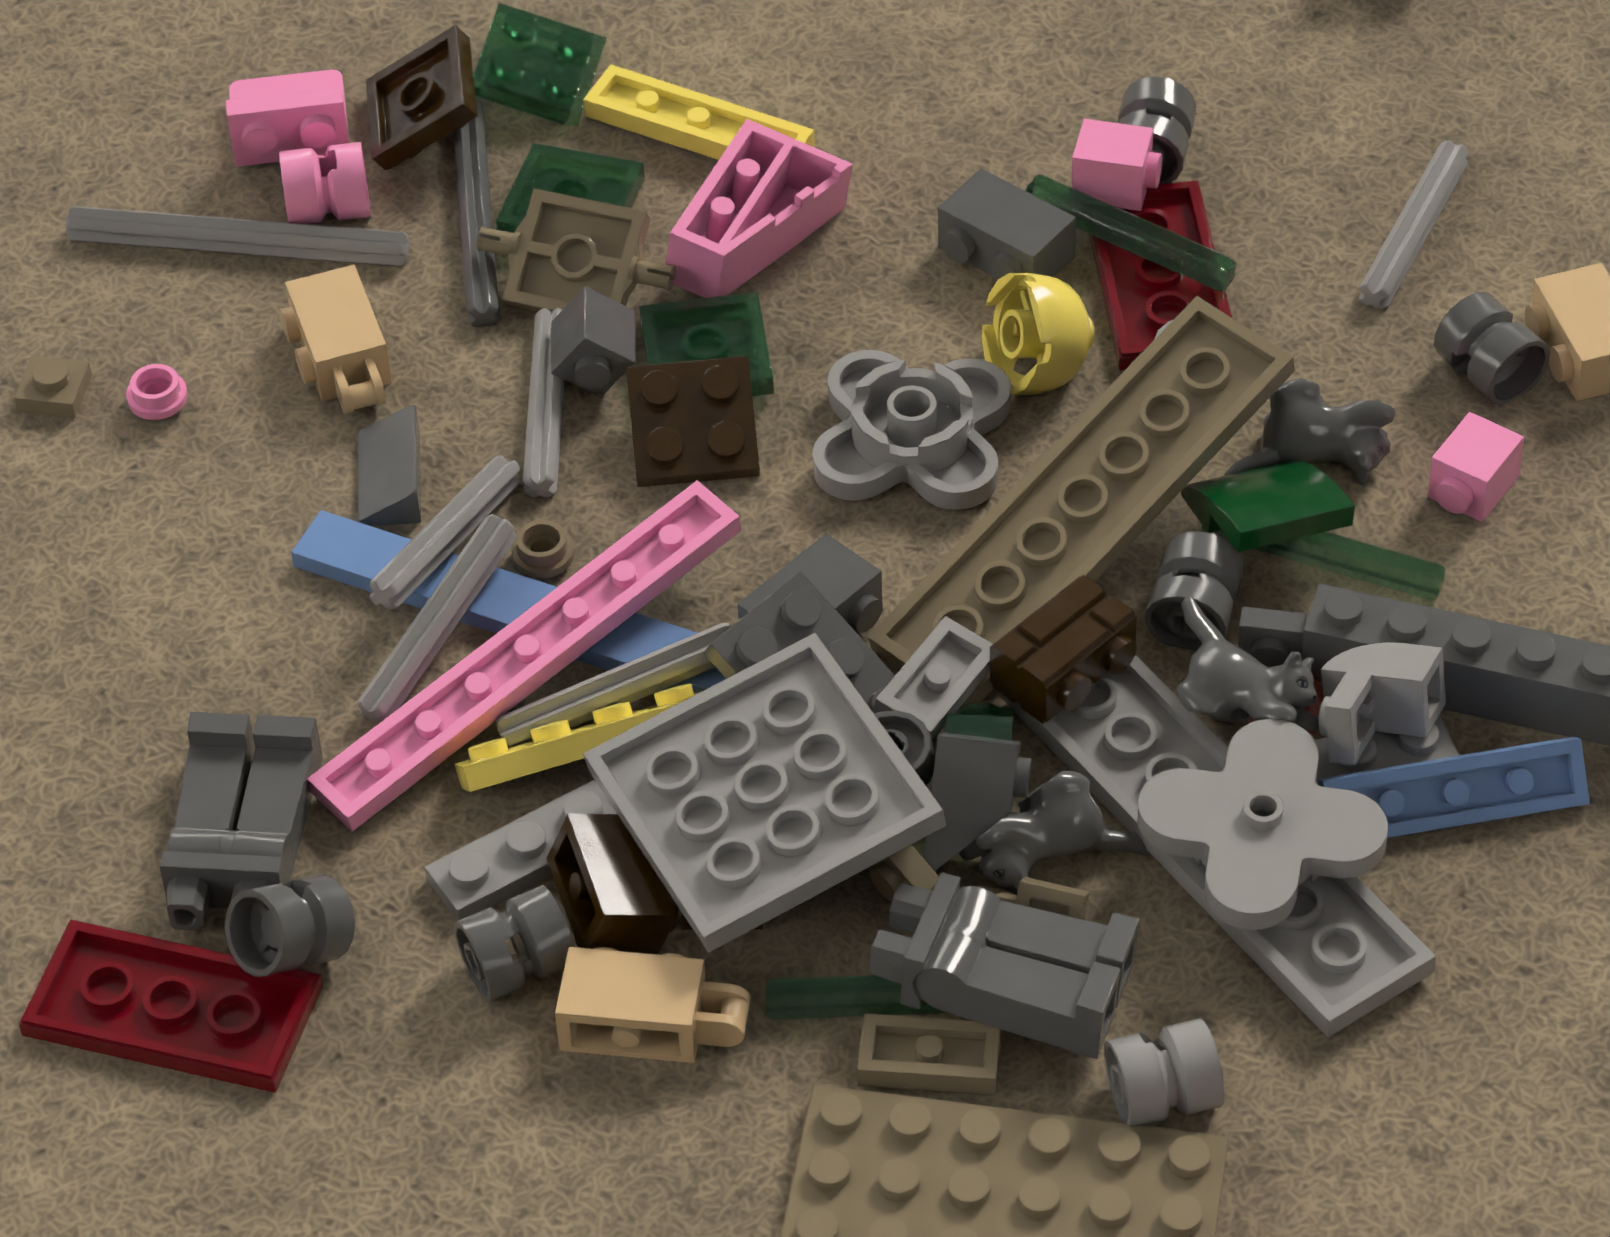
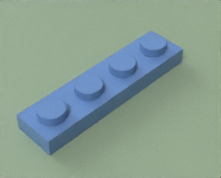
M1577 737L1549 740L1317 779L1319 786L1358 792L1375 801L1387 818V838L1590 804L1581 738Z

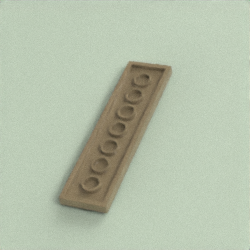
M1196 296L868 636L872 651L900 670L945 616L994 644L1079 576L1085 575L1095 582L1295 371L1294 357ZM990 672L957 710L965 717L994 689L990 681Z

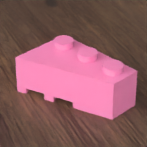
M746 119L670 232L665 265H674L676 267L675 280H672L673 284L715 303L719 302L845 209L853 164Z

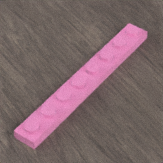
M698 480L308 777L307 781L311 794L353 832L489 727L500 716L511 710L741 532L740 516Z

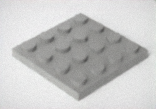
M816 633L583 753L588 770L708 953L947 826L941 806Z

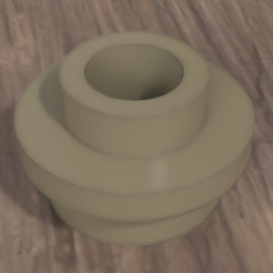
M532 521L519 530L516 540L511 547L512 561L516 569L526 576L533 578L554 577L564 572L573 562V541L563 527L554 521Z

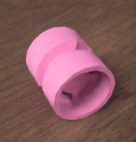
M361 142L329 145L325 155L320 156L312 148L279 151L288 223L319 224L322 223L325 215L332 213L338 221L371 217Z

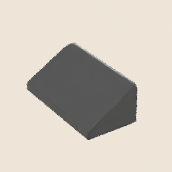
M416 405L405 407L358 431L359 523L369 526L421 523L420 431Z

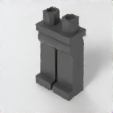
M190 712L187 729L190 745L175 827L170 834L168 851H163L160 862V871L171 927L176 930L198 931L201 927L205 926L209 907L228 908L232 898L241 891L267 885L283 884L286 881H290L313 796L310 792L307 778L320 769L323 758L316 718L257 715L254 732H252L249 714Z
M942 872L933 891L904 883L899 884L890 908L889 927L914 933L911 938L879 930L871 947L869 974L901 983L900 1004L920 1009L923 1001H925L930 1006L941 1011L1098 1059L1114 1018L1115 1008L1118 1007L1134 965L1140 918L1113 912L1108 925L1001 901L991 891L980 887L966 886L959 888L961 877Z

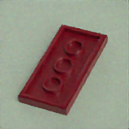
M1198 180L1158 184L1157 189L1147 188L1141 211L1082 203L1119 370H1126L1154 341L1158 330L1167 322L1174 320L1196 296L1232 318Z
M70 919L19 1022L21 1035L25 1037L276 1093L323 988L321 974L300 969L255 977L245 972L231 954Z

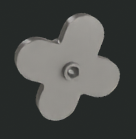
M861 350L847 354L836 361L831 367L827 379L828 401L833 412L843 422L825 431L817 439L813 447V475L816 483L823 491L843 500H865L881 494L898 483L906 482L929 503L951 510L975 507L992 496L998 485V456L993 446L982 436L1001 425L1010 412L1011 385L1008 376L1002 369L988 361L972 358L951 361L945 365L934 363V371L923 368H908L906 360H900L894 355L878 350Z
M1280 719L1254 721L1238 730L1229 743L1225 768L1222 771L1211 772L1189 768L1166 770L1149 779L1141 789L1138 798V827L1144 839L1154 848L1164 853L1195 858L1199 867L1203 863L1206 868L1204 892L1209 909L1224 923L1245 930L1269 928L1288 917L1295 906L1299 884L1309 877L1311 882L1319 876L1352 878L1374 869L1385 854L1388 822L1380 806L1369 797L1350 790L1317 785L1319 753L1314 739L1302 727Z

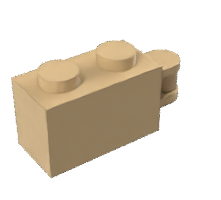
M355 264L285 282L289 307L280 309V317L288 343L300 342L301 348L295 349V357L303 383L315 382L322 402L338 398L344 414L352 413L356 409L374 404L377 406L386 404L383 386L392 384L387 347Z
M569 947L555 1010L559 1050L695 1063L698 1044L732 1047L739 1045L743 1041L751 996L746 989L735 984L706 982L704 959L686 958L674 953L653 955L621 952L608 947L594 949Z

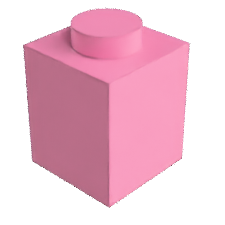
M1084 119L1072 157V201L1141 211L1147 188L1157 189L1161 175L1162 153L1153 152V128Z
M1469 412L1432 457L1428 497L1437 501L1445 510L1451 513H1463L1483 522L1519 477L1524 436Z

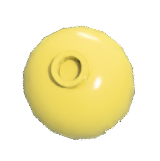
M1008 273L998 279L990 291L986 306H996L993 325H982V344L985 361L993 363L1005 371L1013 385L1011 389L1012 395H1036L1051 392L1074 379L1085 362L1088 351L1094 341L1093 322L1088 316L1085 305L1079 295L1070 285L1060 279L1045 275ZM1018 358H1036L1037 364L1026 375L1014 371Z

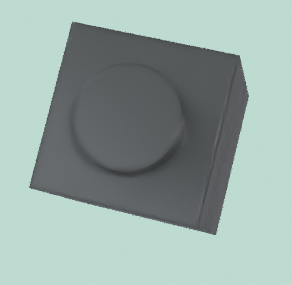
M584 287L551 321V374L595 395H602L626 373V366H632L635 363V310L588 287Z

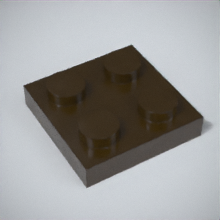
M454 25L366 79L372 159L384 170H390L406 159L415 157L424 148L449 133L463 128L469 121L478 116L470 37L457 25Z
M748 356L626 366L637 487L691 483L697 480L702 482L760 476Z

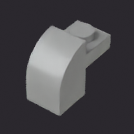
M1407 643L1368 644L1344 651L1333 657L1322 667L1323 702L1319 713V730L1321 735L1328 738L1329 763L1355 766L1375 731L1427 737L1446 704L1442 647Z

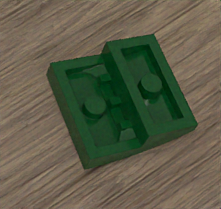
M1290 460L1187 484L1181 491L1182 498L1207 533L1222 530L1237 552L1351 526L1355 511L1354 503L1332 479L1313 465L1299 460Z

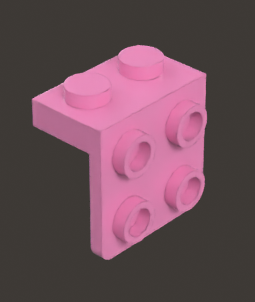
M337 70L237 80L229 86L230 100H226V113L236 167L280 162L279 151L312 148L318 156L325 155L329 145L349 143L343 77L341 72Z

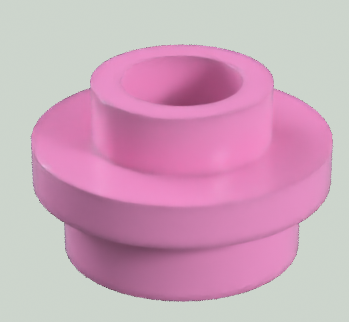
M151 364L140 368L133 374L126 391V398L129 409L136 416L148 420H160L178 413L187 402L188 392L185 381L173 368L164 364Z

